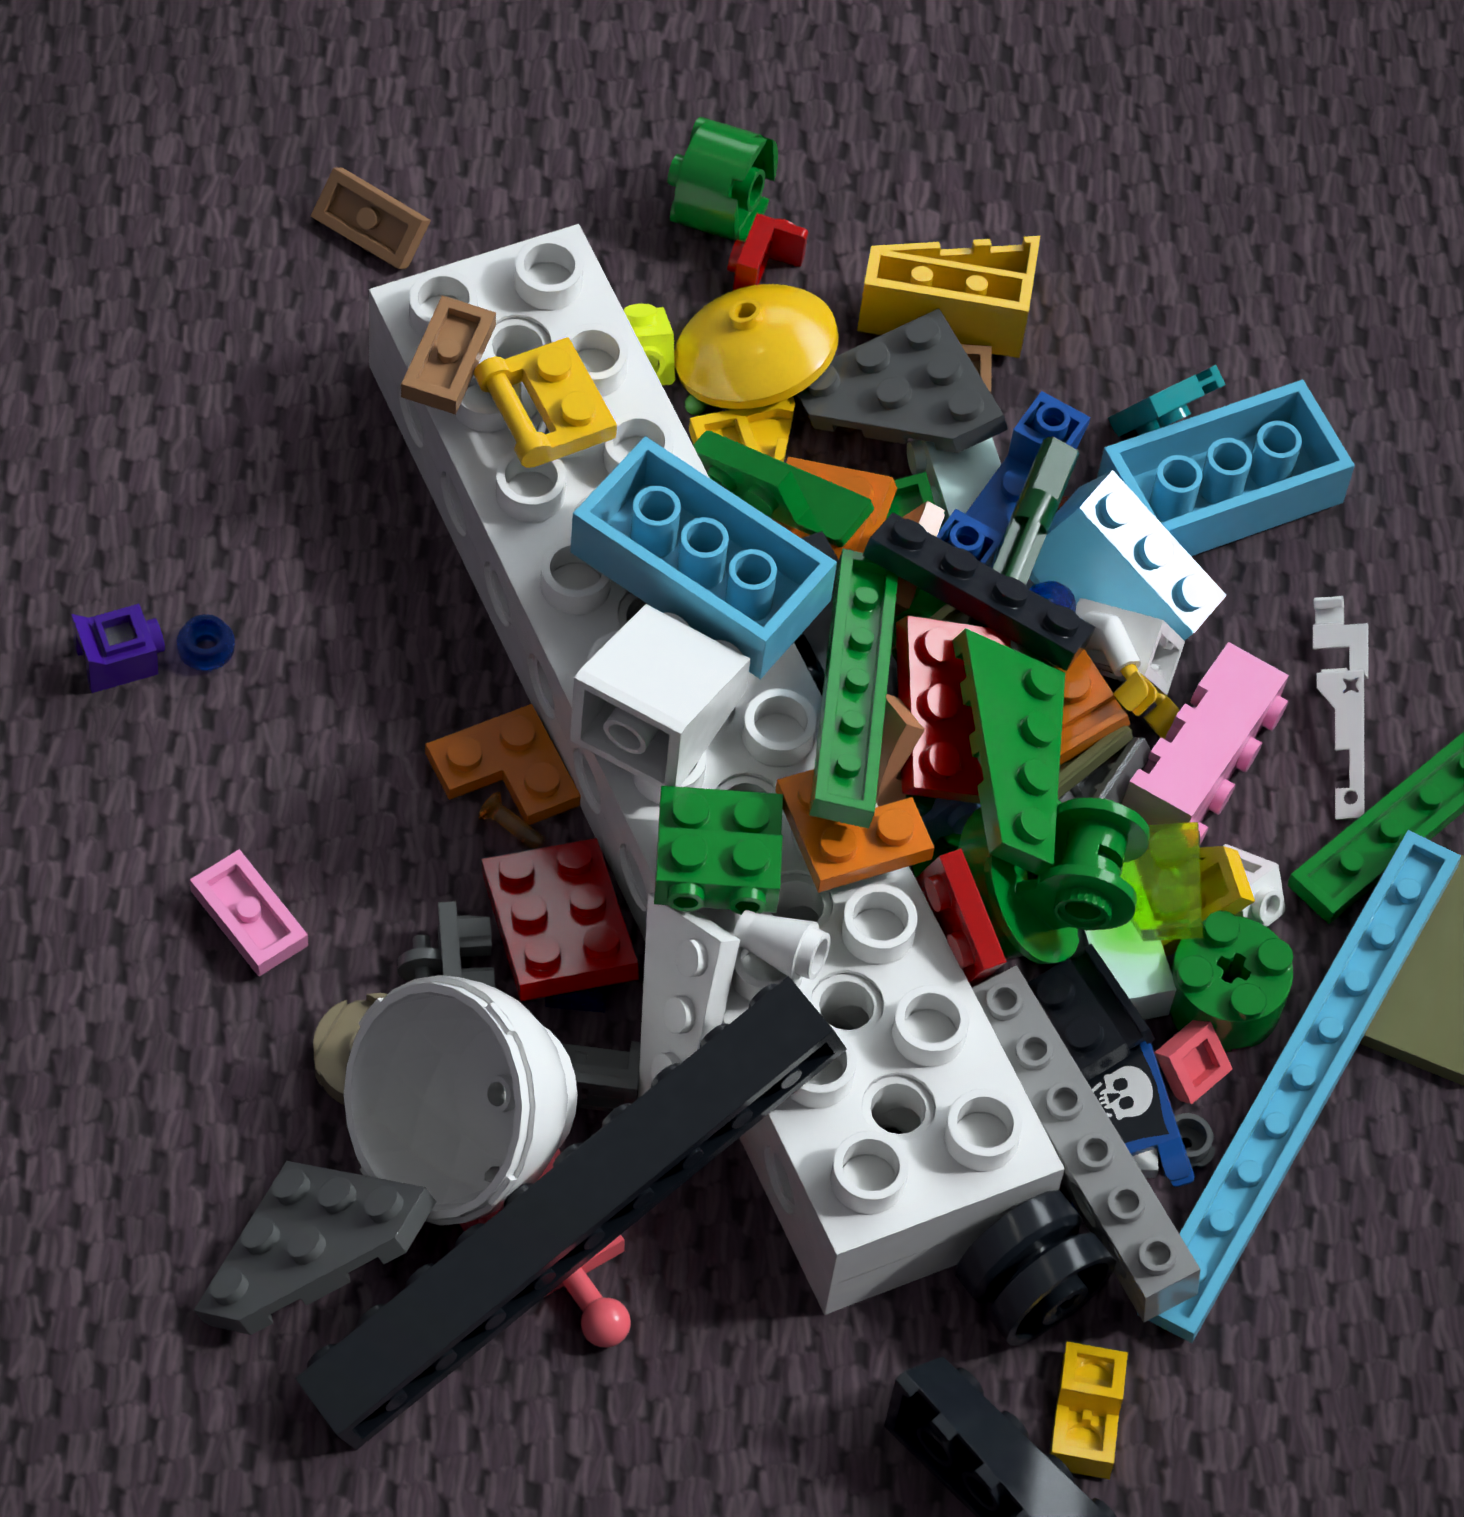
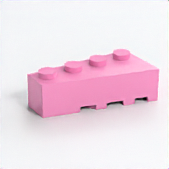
M1230 642L1227 643L1198 684L1190 701L1194 706L1183 705L1176 715L1165 739L1160 738L1151 750L1148 757L1149 760L1143 771L1138 769L1129 781L1122 805L1137 812L1144 818L1150 828L1149 844L1144 854L1163 853V850L1166 849L1197 851L1209 828L1202 824L1209 810L1217 815L1221 813L1235 788V784L1228 780L1236 768L1245 773L1247 772L1262 745V742L1255 739L1262 727L1272 731L1282 717L1289 701L1282 698L1281 694L1289 675Z

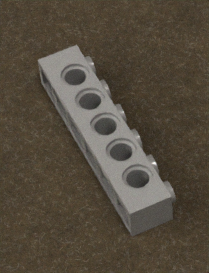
M1017 965L974 986L972 989L1065 1168L1061 1185L1082 1217L1089 1232L1094 1233L1117 1261L1114 1274L1142 1321L1146 1322L1198 1294L1201 1269Z

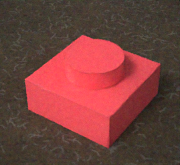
M1192 1020L1154 1052L1174 1096L1179 1101L1191 1105L1233 1070L1211 1022Z

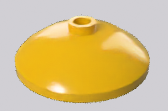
M780 284L747 286L714 299L699 310L687 323L676 342L674 350L675 368L683 387L696 399L706 404L726 409H752L768 406L798 394L825 372L837 350L838 329L830 308L823 300L808 291Z

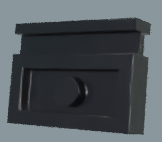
M1092 943L1084 948L1086 953L1071 961L1068 957V959L1028 982L1029 987L1086 1081L1091 1080L1132 1054L1130 1049L1143 1041L1149 1044L1155 1040L1150 1028Z

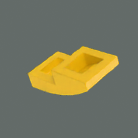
M1066 1342L1049 1454L1059 1458L1072 1473L1110 1480L1114 1465L1118 1418L1124 1395L1128 1352Z

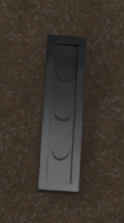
M893 512L870 537L862 555L1066 672L1088 645L1096 628L1079 618L1073 610L1054 604L1028 589L1020 580L1001 574L978 561L969 551L946 543L927 532L919 523L910 519H904Z

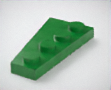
M965 628L953 639L955 658L964 661L966 678L960 683L963 705L971 706L975 731L969 735L972 757L977 758L982 766L984 780L977 787L988 852L994 857L1040 875L1043 871L1054 865L1065 672Z

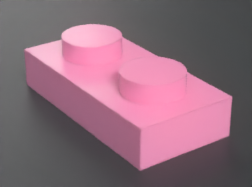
M240 849L190 879V888L193 895L258 976L263 975L308 946V934Z

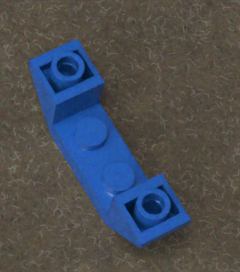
M1041 391L1013 429L1008 456L968 511L963 513L955 509L938 532L937 537L956 548L969 551L978 561L990 567L1043 439L1055 437L1077 449L1091 417Z

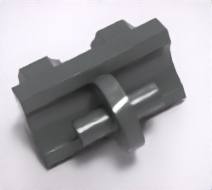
M456 901L438 902L439 925H437L439 949L431 948L428 935L414 936L412 939L413 949L402 953L396 961L399 977L406 981H411L417 978L437 975L453 976L482 982L495 988L493 967L461 969L460 957L491 956L490 917L457 916Z

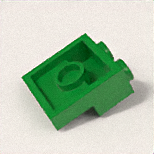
M661 786L654 904L669 905L671 908L679 911L714 908L728 909L739 915H742L745 910L758 914L763 912L777 913L781 885L783 794Z

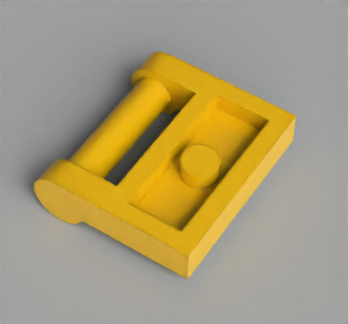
M569 337L506 359L497 356L488 358L474 369L473 375L482 391L490 393L516 441L514 451L525 468L536 467L616 438L617 423ZM523 382L550 433L544 434L536 431L512 385Z

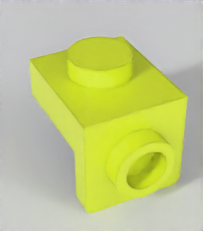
M632 304L625 307L624 313L661 385L673 384L675 382L674 333L664 307L656 308L650 304Z

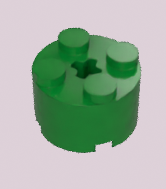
M699 117L692 128L690 144L685 155L676 154L669 168L668 185L676 187L670 211V220L674 223L728 240L736 241L738 239L746 241L756 214L764 215L770 200L761 195L765 179L775 182L778 166L776 141L766 138L761 134Z
M1227 911L1211 913L1206 920L1193 926L1181 939L1170 969L1176 987L1170 1013L1178 1031L1192 1020L1211 1022L1225 1052H1232V1049L1250 1045L1253 1047L1266 1040L1275 1030L1280 1020L1293 982V952L1289 944L1281 940L1273 931L1261 923L1245 917L1235 916Z

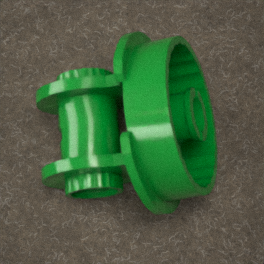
M1076 798L1061 802L1058 799L1054 865L1043 871L1040 875H1036L989 854L981 807L976 809L964 825L958 849L962 848L1004 956L1007 958L1024 956L1039 964L1062 962L1076 952L1079 943L1078 930H1106L1128 923L1135 914L1137 895L1133 887L1121 878L1123 863L1133 861L1146 852L1150 839V828L1144 818L1137 812L1106 798Z

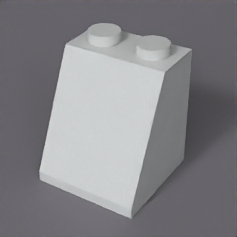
M645 604L575 675L570 741L660 789L661 786L681 787L747 690L750 658L744 656L733 644L724 640H714L691 628L678 615L669 612L662 613Z

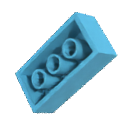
M1302 379L1104 447L1097 478L1113 470L1187 553L1193 556L1343 503L1355 465Z
M646 436L573 512L570 547L572 554L658 611L676 614L684 619L691 628L714 640H724L733 644L744 656L750 658L749 672L760 680L831 601L837 565L835 560Z

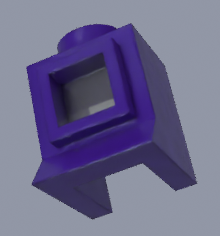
M140 604L89 618L71 614L74 646L77 655H84L86 660L88 685L91 693L159 674L157 653L165 651L163 635L156 618L145 620Z

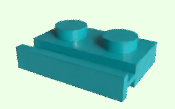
M1214 365L1108 417V420L1118 437L1134 429L1139 436L1168 426L1190 415L1191 412L1187 403L1226 384L1217 365Z

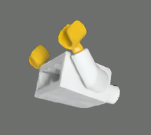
M1080 598L1074 612L1079 618L1096 627L1088 645L1084 648L1101 675L1124 682L1113 694L1126 710L1132 711L1136 716H1140L1153 702L1157 705L1143 718L1160 738L1165 739L1176 715L1180 711L1166 695L1168 694L1185 640L1164 620Z

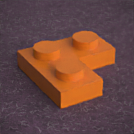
M532 704L425 744V754L449 800L503 780L527 826L580 806L581 795Z
M814 769L777 779L775 792L776 794H783L782 809L818 893L932 860L935 847L913 797L876 807L868 829L809 815Z

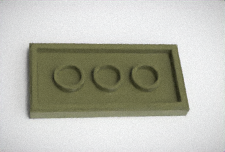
M1461 855L1454 875L1359 1044L1464 1086V856Z

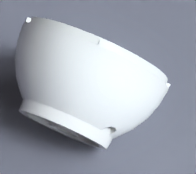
M430 976L413 979L393 989L384 998H377L358 1023L361 1027L354 1039L346 1067L344 1103L348 1131L356 1157L361 1165L360 1171L364 1176L426 1187L436 1200V1204L427 1217L426 1222L441 1226L470 1222L503 1209L506 1199L512 1192L524 1184H534L539 1179L571 1131L576 1114L578 1094L572 1063L563 1045L518 1000L482 982L453 976Z

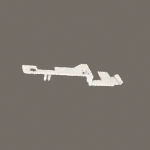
M1343 596L1314 598L1315 624L1313 625V649L1349 647L1350 670L1347 668L1323 669L1320 673H1317V689L1335 708V750H1349L1350 788L1335 789V819H1358L1364 814V679H1368V623L1344 625ZM1343 680H1358L1356 688L1359 692L1349 690L1343 693L1346 689V684ZM1353 791L1357 793L1358 799L1354 804H1347L1344 801V796L1347 792Z

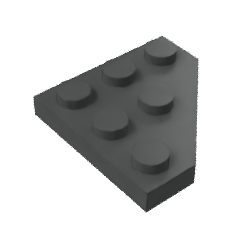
M936 309L834 357L825 372L815 382L795 395L814 429L834 432L837 426L862 430L866 438L906 444L908 439L911 438L934 442L936 450L959 453L1008 430L1004 414L940 309Z
M286 1161L193 1311L204 1323L210 1326L252 1335L273 1324L272 1313L296 1300L301 1299L307 1306L350 1283L349 1272L379 1257L383 1264H386L405 1254L435 1206L436 1200L426 1187Z

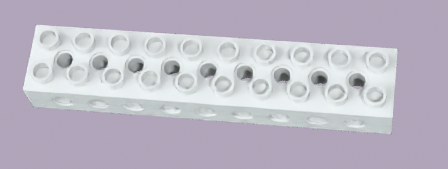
M576 224L369 289V366L524 690L581 795L580 806L595 838L598 840L606 861L646 942L648 893H654L661 789L570 741L575 675L647 603L570 552L573 512L645 436L708 478L709 476L580 225ZM443 295L496 312V326L479 364L491 357L497 356L506 359L569 337L617 423L616 438L536 467L525 468L514 451L516 441L489 392L481 390L474 375L456 415L402 398L401 383L441 296ZM523 382L512 385L536 431L544 434L550 433ZM795 643L786 650L761 680L749 672L747 690L681 787L776 794L777 779L814 769L822 696ZM782 809L781 885L777 913L763 912L761 914L814 921L818 923L819 930L830 934L828 955L817 977L813 980L801 977L796 981L793 980V982L834 1029L847 1050L739 1138L824 1315L957 1265L967 1249L985 1230L1006 1213L1044 1192L1059 1190L1065 1168L972 987L960 968L910 867H904L818 893ZM700 908L696 910L734 935L736 924L741 915L728 909ZM739 947L722 1024H730L749 1008L751 999L761 989L770 984H779L788 976L747 949ZM883 1128L895 1129L901 1131L903 1134L891 1133L884 1130Z

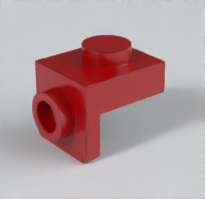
M757 213L746 241L737 239L730 254L727 271L735 273L733 290L759 285L770 258L801 267L805 256L808 230L796 226L788 220L774 219Z

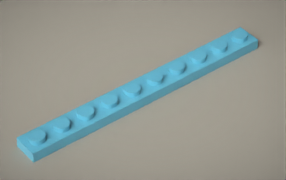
M1410 830L1407 831L1180 1232L1181 1238L1201 1269L1198 1294L1148 1321L1193 1343L1454 875L1461 855Z

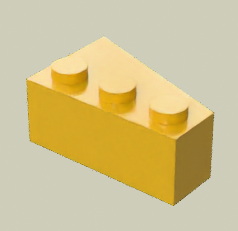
M1040 236L1023 237L1022 245L992 246L990 239L973 240L972 248L941 249L939 242L871 246L857 331L883 335L936 309H940L960 344L992 346V354L1020 358L1030 307Z

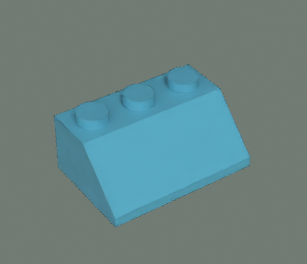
M1113 470L1080 486L1056 512L1029 577L1040 591L1056 605L1065 606L1075 611L1077 602L1080 598L1151 616L1164 620L1183 640L1190 637L1226 596Z

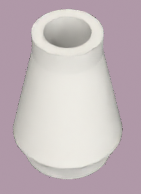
M745 910L740 916L733 935L740 939L739 947L747 949L795 981L801 977L810 980L815 979L825 963L830 947V934L819 930L817 922L763 915L749 910Z

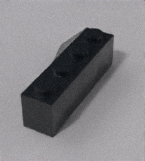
M942 1356L905 1370L895 1379L884 1427L976 1517H1117L1107 1504L1097 1498L1091 1500L1074 1484L1072 1473L1059 1458L1052 1454L1045 1456L1029 1440L1026 1428L1016 1416L1005 1410L1000 1412L984 1396L982 1386L966 1369L962 1367L956 1369Z

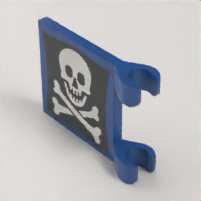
M1143 1041L1130 1049L1132 1053L1130 1056L1087 1082L1131 1155L1135 1156L1158 1148L1167 1178L1174 1187H1181L1194 1181V1172L1179 1132L1152 1044H1147Z

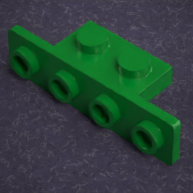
M705 431L693 444L710 479L774 520L809 535L823 531L828 542L836 547H843L874 511L871 500L865 496L712 431Z

